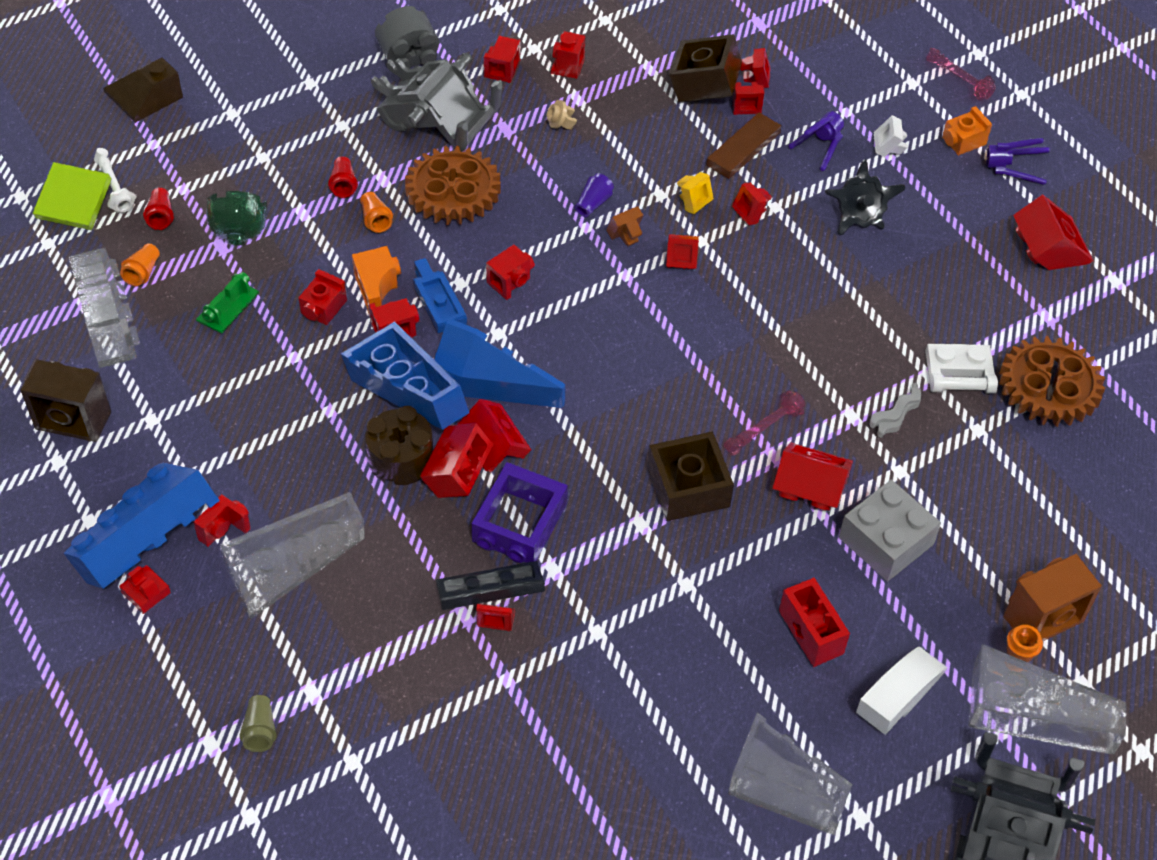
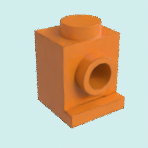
M974 106L970 112L947 120L942 138L959 156L986 145L992 123Z

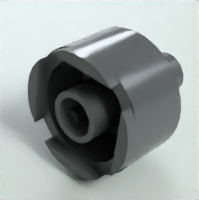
M413 6L400 7L389 12L385 16L386 21L382 25L378 23L375 29V37L387 62L390 59L393 62L401 59L404 65L410 69L412 66L424 65L427 61L436 60L439 39L423 10L418 11Z

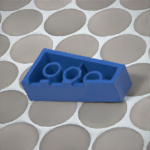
M395 321L341 353L352 382L399 407H414L417 413L441 430L469 414L461 386Z
M168 463L158 464L148 471L147 477L138 486L128 489L116 506L100 514L94 526L88 531L77 535L72 540L71 546L63 554L87 584L104 589L141 561L139 553L154 548L157 549L167 541L165 534L180 524L186 527L196 519L192 513L204 504L211 508L220 500L198 469Z

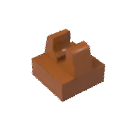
M638 206L613 216L606 231L612 240L620 237L627 247L639 242L637 237L642 235L639 225L644 215Z

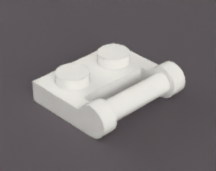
M927 344L925 353L931 392L941 393L943 389L984 390L986 394H996L998 380L994 373L990 345Z

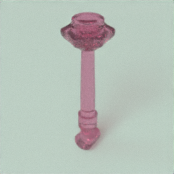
M930 48L926 60L936 63L941 68L949 70L974 86V95L978 101L983 98L989 99L993 95L996 85L990 75L977 80L950 62L947 57L940 55L941 52L939 50Z
M788 390L780 395L781 407L747 431L744 430L738 434L736 439L733 437L729 438L724 443V448L732 456H735L741 451L742 446L744 447L750 443L752 438L764 431L783 415L788 414L793 417L803 415L805 413L803 410L805 401L802 396L796 391L791 392Z

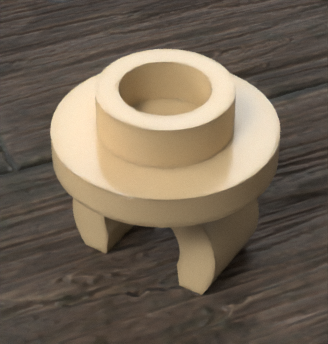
M557 100L554 104H551L547 111V120L550 127L558 129L562 126L566 129H572L577 122V119L571 118L575 109L567 106L566 102L562 100Z

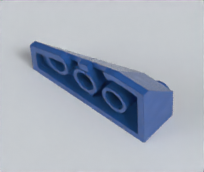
M449 318L434 360L461 386L464 397L563 408L565 404V384L534 364H527L525 366L512 356L513 351L504 346L500 350L485 340L488 335L480 330Z

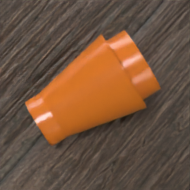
M374 192L364 193L360 198V203L362 205L365 226L376 233L388 230L392 225V211Z
M145 244L140 250L121 263L120 275L122 279L132 286L145 284L149 280L155 262L160 256L158 248L153 244Z
M1020 625L1010 630L1007 636V656L1005 658V662L1010 669L1015 671L1023 670L1027 663L1041 652L1043 640L1039 631L1030 625Z

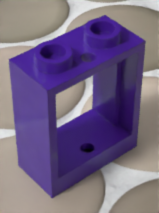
M506 462L471 523L472 542L485 550H494L505 554L515 562L528 563L537 561L567 505L568 485ZM505 493L546 508L530 538L489 522Z

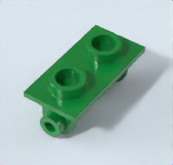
M246 273L234 274L224 290L210 304H206L203 307V312L196 318V321L222 334L259 294V291L249 286L250 278Z

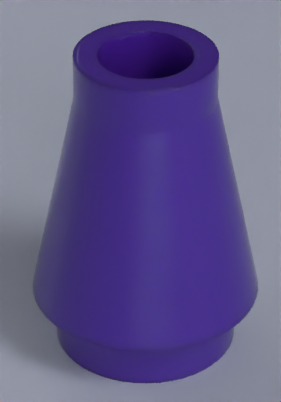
M600 173L589 177L578 202L574 206L576 212L583 217H589L594 210L613 195V182L607 176Z

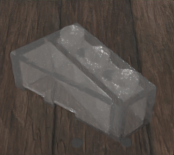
M757 712L732 774L728 794L835 836L852 783L815 755L809 756L794 744L795 740L786 733L784 735L780 734L766 723V718Z

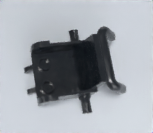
M985 732L975 755L978 766L984 770V775L981 776L980 782H971L957 776L953 778V783L967 788L951 785L950 792L971 797L974 801L965 836L960 834L954 860H1055L1064 829L1072 828L1090 835L1093 832L1092 827L1079 824V822L1094 826L1095 818L1073 813V810L1068 809V804L1057 796L1058 793L1066 792L1072 788L1084 767L1083 760L1071 757L1061 777H1053L991 758L998 741V735Z

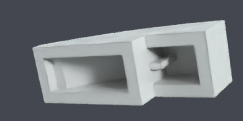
M918 646L897 662L860 699L856 713L886 735L902 716L905 717L946 672L948 667Z

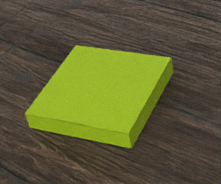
M53 162L32 214L36 219L92 230L112 178L108 173Z

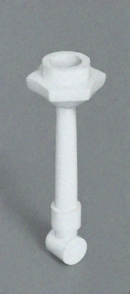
M97 148L94 161L98 163L104 173H108L112 178L110 186L113 192L110 194L107 205L117 213L127 212L133 208L137 196L126 188H120L112 170V164L109 158H107L108 151L104 148Z

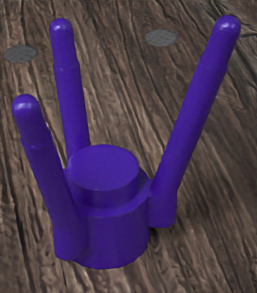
M834 111L826 113L817 123L805 130L804 134L788 145L789 149H793L815 133L821 140H832L820 166V170L825 171L838 142L843 138L840 132L844 127L843 118Z
M1043 138L988 145L986 165L987 168H995V174H1005L1045 185L1047 183L1046 179L1008 169L1006 165H1012L1013 155L1049 153L1050 148H1020L1042 144L1044 142Z

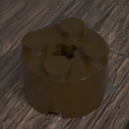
M402 406L399 409L385 411L370 419L366 425L365 440L368 464L372 473L382 481L384 479L394 481L395 485H409L421 480L420 475L433 452L432 429L425 417L417 413L414 407Z

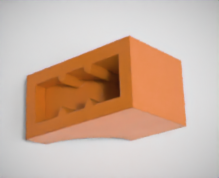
M387 246L352 254L354 276L369 316V304L375 302L376 307L382 306V301L390 290L398 288L397 275L401 274L400 264L397 257H391Z

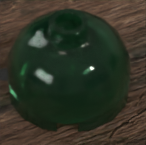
M226 191V197L217 198V193L212 194L207 198V223L211 231L219 238L227 240L228 244L234 246L243 245L245 241L252 240L261 234L267 218V201L265 200L264 203H261L260 196L243 191Z

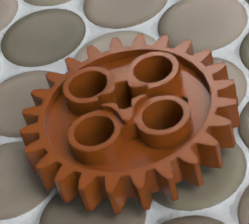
M444 146V152L441 153L434 148L432 156L423 153V161L415 159L414 167H408V175L405 176V193L408 197L409 205H414L416 213L423 211L425 219L433 215L434 223L439 222L441 218H445L447 225L451 223L452 219H456L460 225L465 217L473 222L474 214L484 217V209L492 210L493 203L498 202V194H501L500 173H497V165H491L490 157L482 159V152L480 151L472 155L470 147L464 152H460L459 146H456L454 151H450L447 146Z
M1045 336L1044 342H1040L1036 337H1033L1030 344L1022 340L1019 347L1012 346L1010 354L1006 353L999 371L1001 375L999 385L1004 386L1002 395H1011L1008 402L1009 405H1020L1017 413L1020 414L1026 410L1030 412L1029 420L1039 416L1041 417L1042 425H1045L1048 419H1052L1055 427H1058L1063 419L1067 425L1071 426L1074 418L1083 422L1085 415L1092 416L1095 408L1099 407L1106 388L1102 386L1105 377L1099 375L1102 367L1092 366L1095 360L1094 356L1087 358L1083 356L1085 348L1078 351L1074 350V342H1070L1065 346L1060 337L1056 343H1052L1049 336ZM1053 361H1056L1058 363L1057 371L1052 384L1053 390L1050 401H1048L1046 394L1051 380L1050 372L1053 367Z

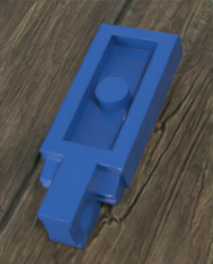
M426 258L414 261L416 267L415 275L417 277L413 279L414 287L437 332H444L449 318L467 324L466 313L443 271L433 272Z

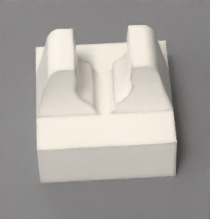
M892 115L874 132L877 154L883 157L887 156L890 152L900 155L908 148V144L902 142L907 137V134L902 130L901 119Z

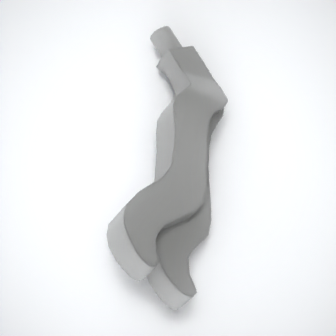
M912 384L910 394L900 395L893 409L875 412L872 415L869 424L871 428L878 426V437L882 438L886 433L897 432L908 411L919 406L921 402V389L918 388V384Z

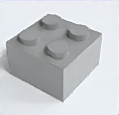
M891 479L844 516L839 539L888 582L934 545L941 522Z

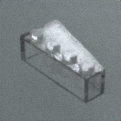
M106 248L69 256L86 326L99 368L136 359L137 355L134 346L139 345L140 341L135 326H128V322H132L133 318L129 304H122L121 302L122 299L127 298L122 280L115 282L114 279L120 276L115 258L109 260Z
M348 492L220 544L225 566L249 619L251 620L365 538L364 520L351 493Z
M982 644L973 665L969 727L1114 755L1126 736L1127 703Z

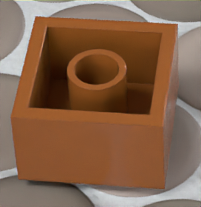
M1077 554L1065 559L1059 557L1052 560L1044 569L1036 573L1034 571L1026 572L1016 581L1017 586L1013 595L1008 600L1009 604L1003 617L1012 629L1020 625L1033 626L1039 631L1042 640L1045 641L1084 622L1102 585Z

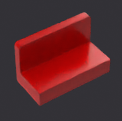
M479 399L469 410V414L465 415L457 424L477 423L494 444L483 465L485 471L492 472L507 455L524 459L531 451V448L501 403Z

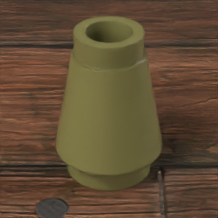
M255 695L249 699L239 737L243 742L244 748L252 752H263L270 749L277 737L270 705L271 701L267 696Z

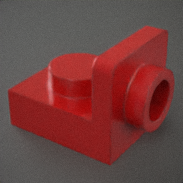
M221 494L218 497L220 501L211 508L208 507L194 521L198 540L209 547L216 539L226 534L231 524L242 532L247 533L251 529L248 517L249 512L242 503L237 500L232 502Z

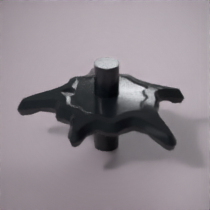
M864 159L855 177L847 179L844 187L841 189L825 190L827 195L834 197L839 202L841 221L837 231L838 234L844 235L849 227L853 225L861 228L874 225L881 230L884 229L885 225L882 215L888 210L887 203L890 199L905 191V185H882L877 176L869 175L868 162Z

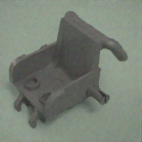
M462 53L460 58L452 64L447 59L427 61L422 67L417 65L413 69L407 68L401 59H397L395 62L390 59L386 63L387 68L400 77L402 81L397 86H394L385 76H382L379 80L376 76L371 79L372 86L386 96V99L377 107V111L387 126L395 131H405L409 128L437 127L454 149L456 146L460 147V152L467 148L479 131L500 109L503 85L501 80L493 82L491 84L490 103L482 106L473 90L474 85L465 72V68L472 62V57L468 53Z

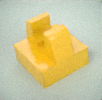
M699 172L695 176L685 175L677 181V185L681 187L682 191L679 195L680 199L684 201L685 211L695 214L714 199L710 176L706 173Z

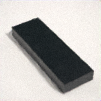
M538 561L436 580L442 610L545 591V583Z

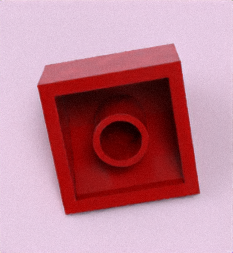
M1043 194L1013 215L1018 225L1015 230L1018 236L1027 243L1028 249H1026V253L1034 264L1040 263L1048 270L1088 265L1094 261L1073 218Z
M790 442L783 450L772 489L780 491L779 496L789 500L797 501L799 497L811 500L812 506L822 510H830L831 507L838 508L853 460Z

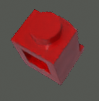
M566 31L561 34L560 42L556 41L554 44L552 57L555 60L551 68V74L578 79L585 61V35Z
M503 36L498 37L495 46H490L488 53L484 55L485 78L511 83L521 61L520 40Z
M512 245L486 262L487 284L508 300L511 298V291L513 289L523 286L530 279V270L535 267L532 257L528 253L522 252L517 246Z
M318 269L315 272L316 277L298 297L300 311L307 319L316 320L328 325L347 301L345 280Z
M407 298L389 302L376 307L375 302L369 304L370 322L375 333L395 321L410 337L417 336L416 323L420 321L416 306L414 304L410 305Z

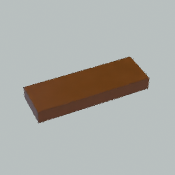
M759 112L707 158L706 165L730 179L781 133L782 125Z

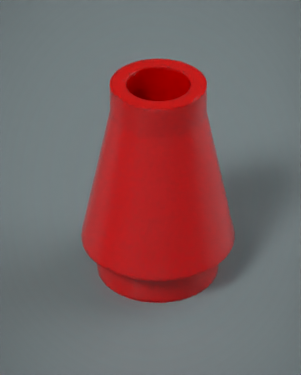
M347 157L335 159L328 181L329 189L339 198L350 197L358 187V181L352 169L351 161Z
M155 188L152 191L143 212L147 225L155 230L167 228L174 219L169 192L164 188Z

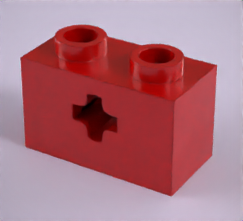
M477 423L450 425L444 429L420 477L438 498L469 496L494 444Z
M815 577L784 589L779 613L812 666H818L843 655L850 632Z

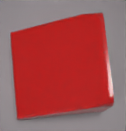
M477 604V626L512 631L515 608Z

